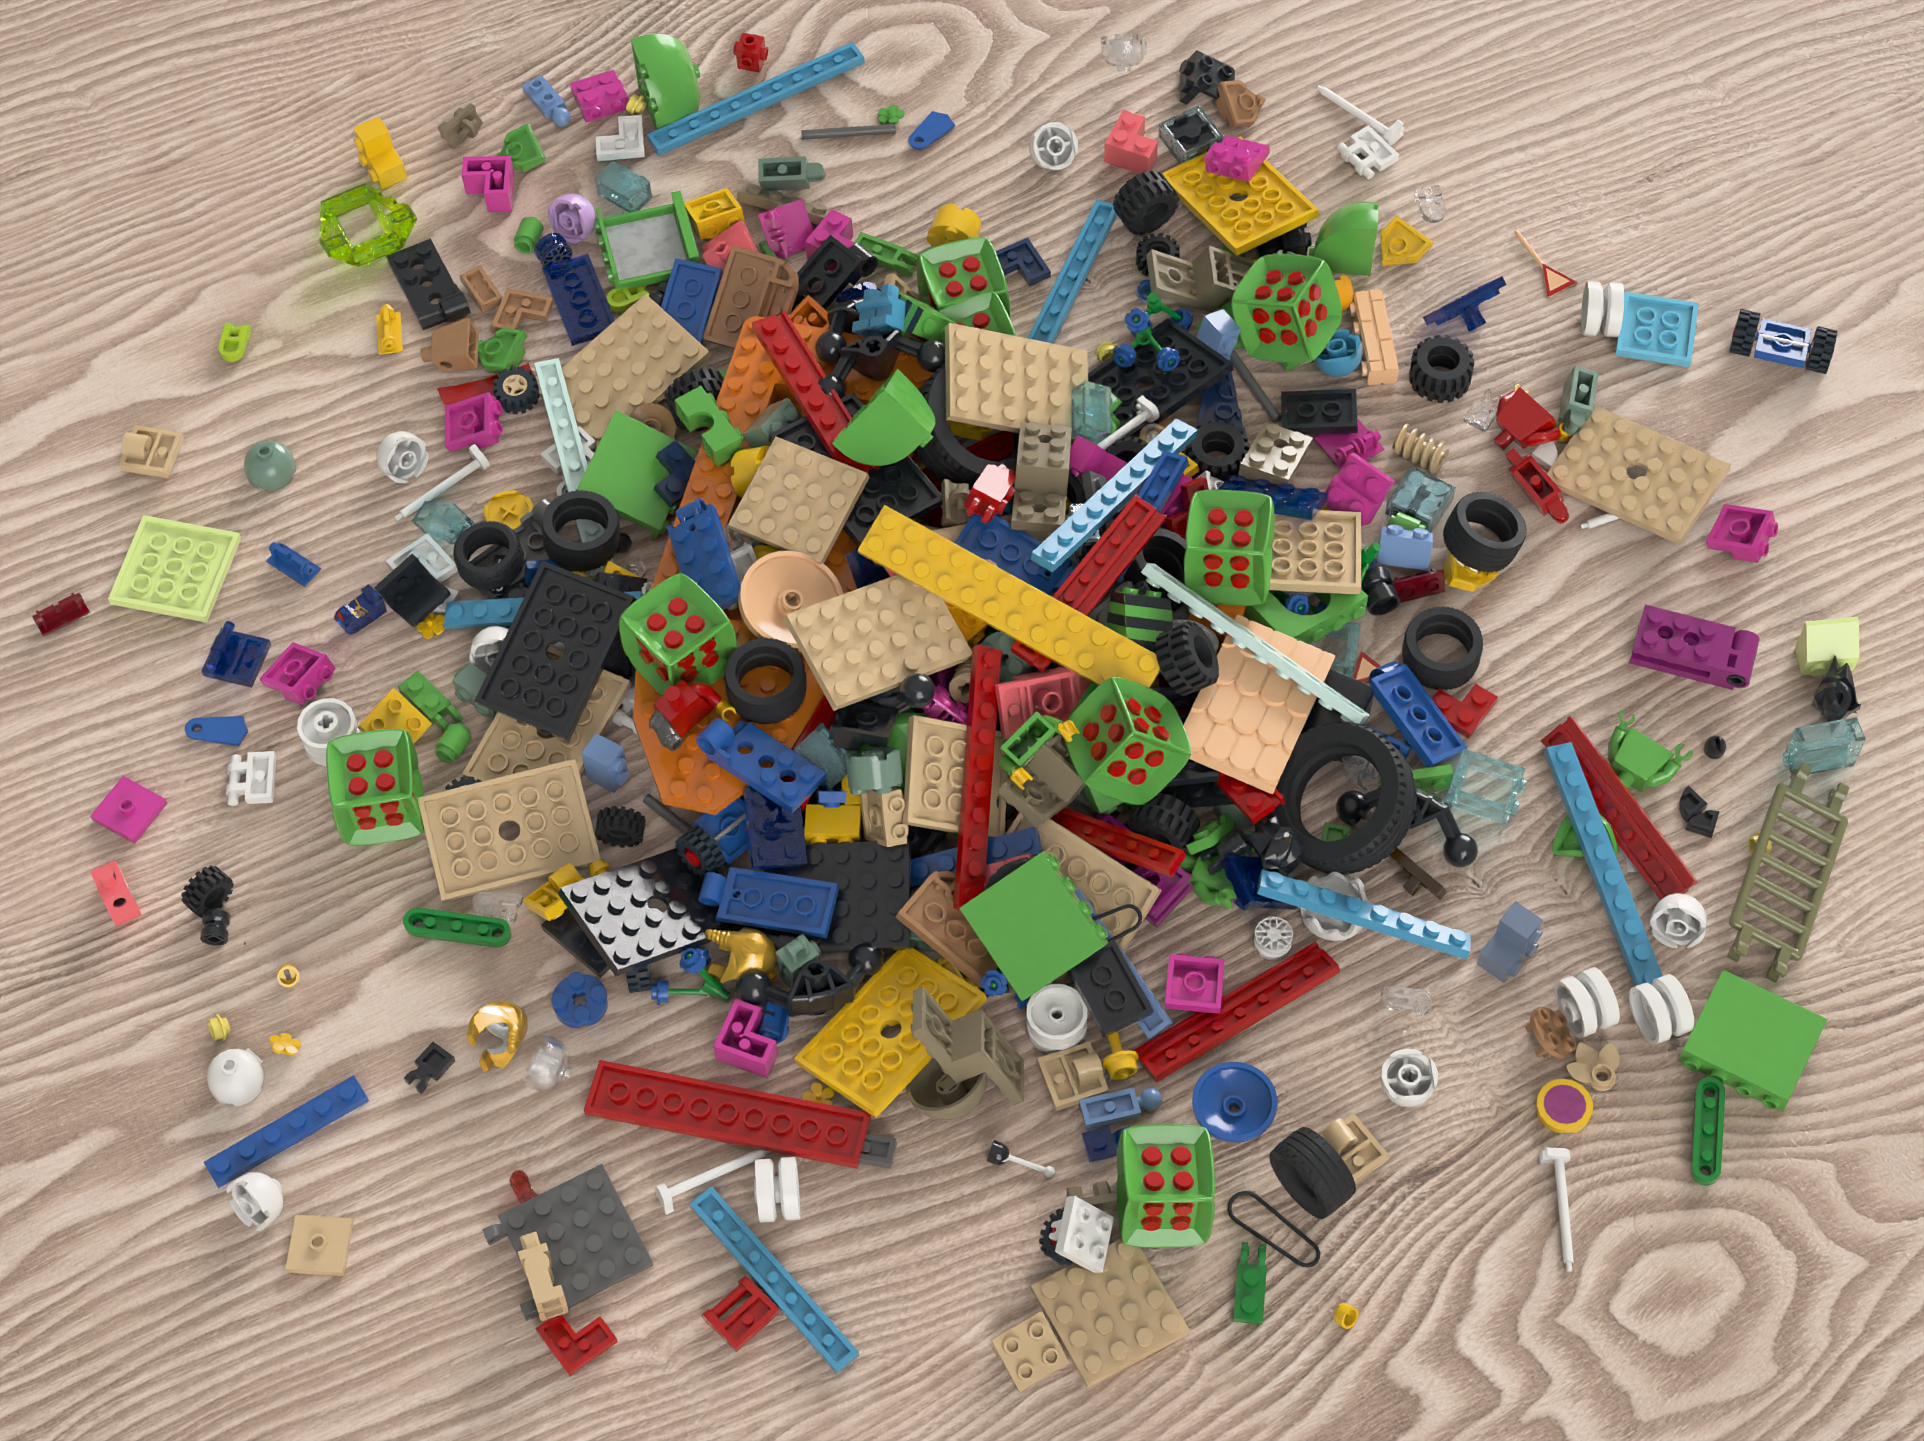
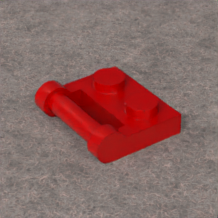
M743 1276L738 1281L739 1285L711 1310L707 1309L701 1314L704 1321L736 1352L780 1313L779 1308L746 1276ZM746 1293L751 1296L725 1321L722 1322L719 1319Z

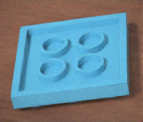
M1625 292L1621 331L1617 338L1615 356L1690 367L1699 303Z

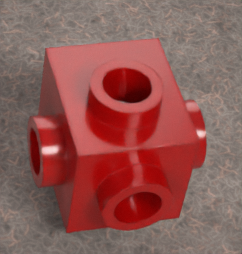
M748 33L741 34L739 42L736 41L733 48L738 69L760 73L763 63L768 57V47H765L764 36Z

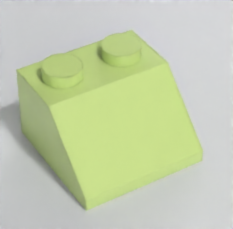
M1858 617L1805 621L1795 647L1802 676H1821L1827 674L1834 656L1837 658L1839 667L1848 663L1851 671H1854L1859 659Z

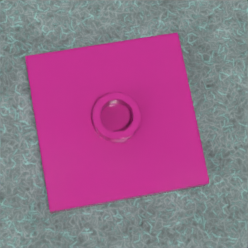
M122 776L90 817L94 822L135 844L167 805V801L165 798Z

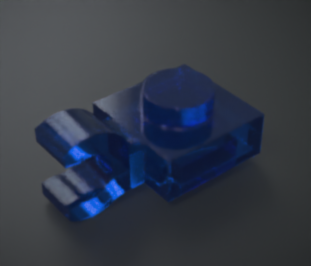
M1109 1126L1082 1133L1089 1163L1117 1156L1116 1148L1118 1147L1121 1132L1130 1126L1120 1128L1112 1134Z

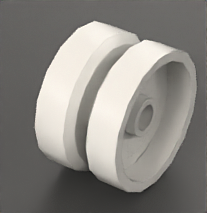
M1586 281L1581 307L1582 335L1596 336L1601 326L1605 337H1618L1624 313L1623 284L1609 282L1603 294V287L1600 282Z
M334 698L320 699L312 702L302 711L298 718L297 730L307 756L316 764L325 767L328 741L344 735L361 733L357 728L358 725L352 708L345 702Z
M1596 967L1579 972L1577 979L1570 976L1555 983V998L1559 1011L1566 1017V1025L1576 1037L1583 1038L1596 1032L1597 1027L1605 1029L1618 1024L1620 1014L1616 996L1607 978Z
M1667 974L1654 979L1652 984L1647 982L1630 989L1629 1003L1632 1015L1641 1034L1650 1044L1657 1045L1670 1040L1671 1035L1675 1037L1681 1036L1693 1030L1694 1015L1692 1006L1684 988L1673 975Z
M1050 984L1044 986L1031 996L1027 1004V1035L1033 1046L1043 1053L1051 1054L1083 1043L1087 1034V1007L1076 989L1064 984Z
M796 1157L780 1159L778 1164L779 1176H775L774 1164L771 1159L755 1160L754 1194L755 1203L758 1205L760 1223L774 1222L776 1220L777 1203H781L782 1216L785 1220L801 1219Z

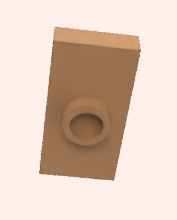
M481 265L459 275L460 281L482 313L500 306L503 297Z

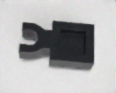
M433 1041L414 1061L418 1068L410 1071L404 1077V1080L410 1085L415 1079H420V1083L415 1087L422 1094L427 1088L428 1081L431 1078L438 1081L455 1062V1058Z

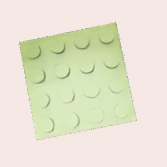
M143 515L108 597L109 603L111 605L207 623L241 541L240 534Z

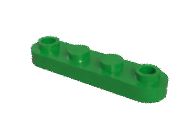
M418 907L410 909L403 917V925L406 932L414 937L497 948L506 945L512 935L509 924L501 918ZM422 922V925H421V926H419V927H415V926H414L416 923ZM496 933H502L500 937H494Z
M1715 1077L1702 1078L1695 1088L1690 1173L1693 1180L1703 1186L1714 1184L1718 1180L1722 1168L1725 1087ZM1704 1092H1711L1713 1097L1706 1096ZM1700 1170H1707L1709 1172V1175H1703L1700 1172Z

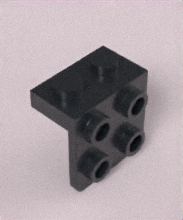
M1196 50L1180 65L1179 101L1187 105L1200 92L1217 100L1220 97L1217 85L1220 82L1235 81L1234 68Z
M413 554L407 557L374 587L385 603L412 627L423 622L451 594L443 584L429 574L419 559Z

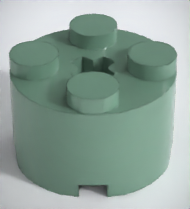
M1002 632L989 635L980 644L1002 650L999 684L1013 681V676L1033 673L1036 668L1011 652V647L1016 640Z
M894 746L867 747V751L861 754L857 750H852L845 754L850 794H864L867 790L874 789L876 794H885L892 792V788L902 786L903 775L899 748L895 749Z

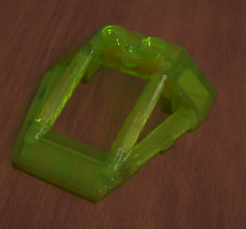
M364 183L321 201L320 218L322 225H320L321 237H319V243L330 258L355 267L369 265L376 259L402 249L417 221V217L409 205L405 203L399 204L395 198L391 196L387 198L382 195L381 191ZM369 204L385 233L353 246L337 217ZM381 205L390 210L391 212L385 214ZM331 227L336 234L335 236H332Z

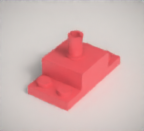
M742 220L702 245L705 252L702 256L707 265L722 268L724 271L732 245L760 253L747 226Z
M1057 667L1044 670L1043 673L1038 671L1013 676V681L996 684L995 690L1002 738H1010L1036 711L1041 716L1048 715L1066 722L1091 681L1065 667Z

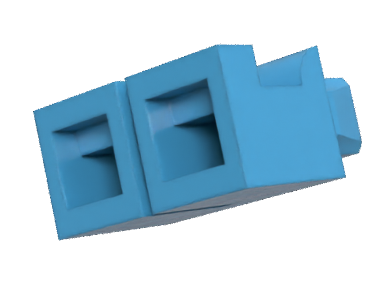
M891 284L882 285V292L876 289L864 290L863 301L855 303L860 316L859 321L853 322L852 332L866 338L876 335L878 332H890L896 329L904 331L906 302L898 299L899 288Z

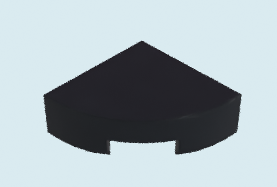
M1689 785L1683 791L1679 802V810L1686 823L1689 822L1691 817L1698 815L1706 809L1708 804Z
M1707 810L1704 813L1691 817L1685 830L1712 838L1720 811Z

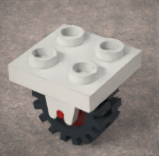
M1069 1196L1066 1198L1063 1210L1057 1209L1056 1215L1052 1213L1049 1215L1051 1220L1044 1222L1043 1225L1046 1228L1040 1231V1234L1043 1235V1238L1039 1239V1243L1042 1245L1040 1249L1046 1256L1063 1265H1072V1262H1075L1094 1273L1103 1272L1114 1217L1076 1196Z

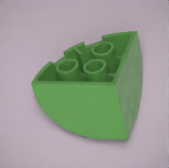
M649 34L632 38L631 45L638 88L641 95L644 96V102H646V107L655 129H660L698 112L700 91L697 78H700V72L697 64L693 65L685 45L680 40L664 34Z
M1355 202L1333 212L1322 224L1317 234L1315 246H1310L1309 256L1324 260L1333 273L1370 276L1377 235L1379 212L1377 208L1379 203Z
M897 369L870 398L867 405L864 404L847 425L848 427L842 429L832 444L844 455L859 463L874 466L892 464L907 457L918 446L923 448L933 438L931 432L935 426V417L920 391Z

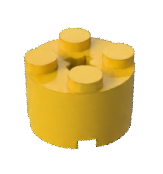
M957 204L942 205L934 216L926 241L932 247L959 240L979 237L982 225L981 220L975 212L966 207L962 210L957 208Z
M770 446L743 449L734 454L731 460V467H734V475H731V482L740 498H743Z

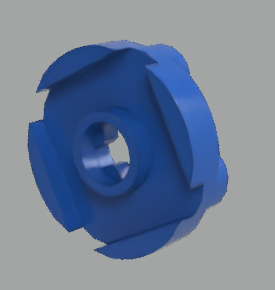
M573 972L556 986L551 998L557 1019L571 1028L596 1024L603 1018L608 1007L607 993L601 981L591 975L580 972ZM584 996L586 1003H580L577 1006H575L574 999L576 997Z

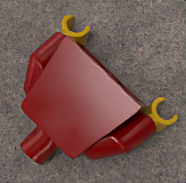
M1515 385L1514 391L1499 399L1496 422L1502 432L1493 441L1502 450H1505L1513 441L1522 449L1556 440L1560 442L1569 441L1571 435L1565 432L1564 423L1555 428L1557 424L1554 417L1529 395V390L1524 391L1521 385Z

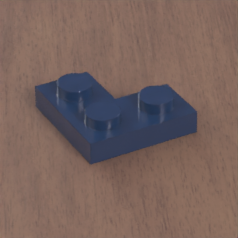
M1029 238L995 251L1004 275L1019 270L1029 286L1051 277L1050 269Z
M677 440L663 448L656 455L657 460L670 475L657 483L654 490L669 507L683 499L695 464L694 459Z

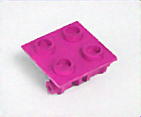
M803 199L758 214L768 247L771 252L775 253L777 258L785 259L793 253L806 249L805 241L813 232V228Z
M1358 418V433L1320 434L1314 437V440L1340 470L1351 453H1355L1367 461L1384 451V448L1378 442L1381 439L1380 433L1377 430L1368 431Z
M939 684L935 686L934 698L928 705L921 707L924 710L923 713L932 719L967 725L968 707L961 701L956 703L949 698L950 693Z

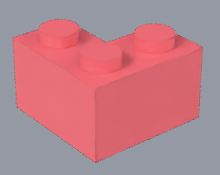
M1126 110L1122 111L1105 142L1104 162L1139 174L1152 170L1157 161L1158 141L1144 136L1145 116Z

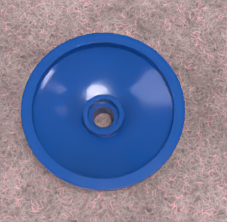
M1225 1062L1213 1066L1198 1079L1193 1090L1192 1108L1197 1122L1201 1127L1207 1128L1211 1136L1222 1141L1240 1143L1259 1137L1271 1126L1277 1112L1278 1100L1272 1082L1261 1070L1246 1063ZM1236 1107L1239 1111L1232 1113L1229 1111V1108Z

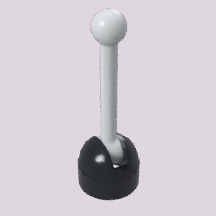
M996 1140L993 1141L987 1162L1001 1165L1009 1160L1043 1172L1048 1178L1055 1175L1053 1167H1043L1012 1156L1007 1145Z

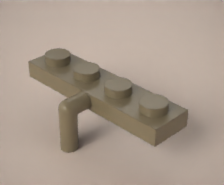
M755 184L746 185L737 194V201L766 210L802 199L783 196L779 191L769 192ZM803 199L810 222L819 225L830 210L825 205L809 204Z

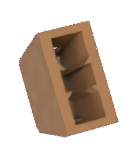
M464 318L436 329L432 333L431 346L420 349L421 358L424 362L433 361L441 372L477 369L479 331L469 318Z

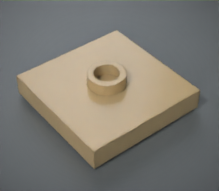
M295 1215L285 1268L287 1273L344 1276L354 1223L352 1218Z

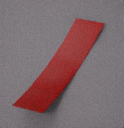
M529 363L520 366V367H524V370H525V371H526L527 369L530 370L531 373L533 374V372H532V370H531V368H530ZM497 375L460 385L437 388L444 405L453 404L487 392L494 395V380H498Z

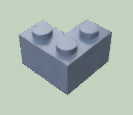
M1515 901L1499 920L1494 936L1480 951L1477 965L1503 983L1510 975L1515 977L1523 966L1522 960L1526 956L1532 957L1539 946L1537 942L1543 934L1540 931L1543 919Z

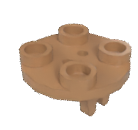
M1538 1007L1530 1014V1023L1525 1028L1527 1033L1533 1031L1537 1041L1541 1044V1047L1535 1051L1537 1057L1543 1056V1058H1548L1552 1055L1559 1059L1565 1058L1577 1048L1575 1040L1571 1037L1566 1027L1567 1019L1559 1010L1553 1012L1546 1007Z

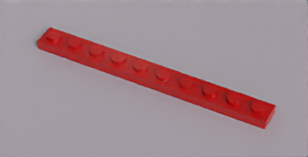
M982 645L974 646L972 653L953 909L960 910V907L984 891L998 707L995 685L999 684L1002 650Z

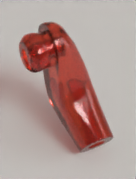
M523 1170L513 1171L509 1182L519 1203L522 1204L538 1196L532 1189L527 1174Z

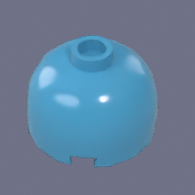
M1337 329L1322 353L1314 359L1317 368L1325 375L1331 377H1342L1355 371L1363 355L1359 336L1356 333L1355 335L1350 334V331L1347 329Z

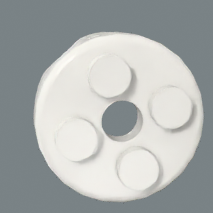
M1332 872L1323 878L1313 876L1307 882L1308 884L1328 888L1334 892L1357 897L1362 901L1370 903L1366 897L1363 882L1358 877L1348 878L1338 872ZM1300 908L1301 918L1310 932L1325 940H1345L1353 937L1363 928Z

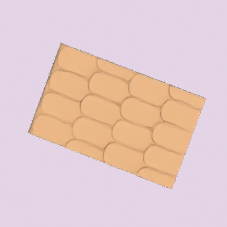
M1237 614L1235 621L1322 682L1325 681L1335 655L1326 651L1323 652L1319 648L1302 641H1297L1293 637L1276 630L1273 631L1269 627L1252 620L1249 621L1247 618ZM1227 634L1217 655L1219 678L1215 684L1200 690L1183 725L1191 745V756L1189 759L1273 794L1317 696L1313 693L1308 695L1296 687L1298 684L1290 677L1287 680L1275 672L1276 667L1269 662L1263 664L1253 657L1255 652L1248 647L1245 649L1240 648L1231 641L1233 637Z

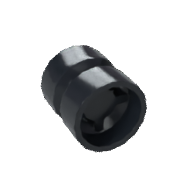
M1385 567L1368 569L1361 584V589L1368 595L1366 606L1368 612L1371 615H1384L1393 611L1399 606L1400 598L1396 588L1393 586L1389 570Z

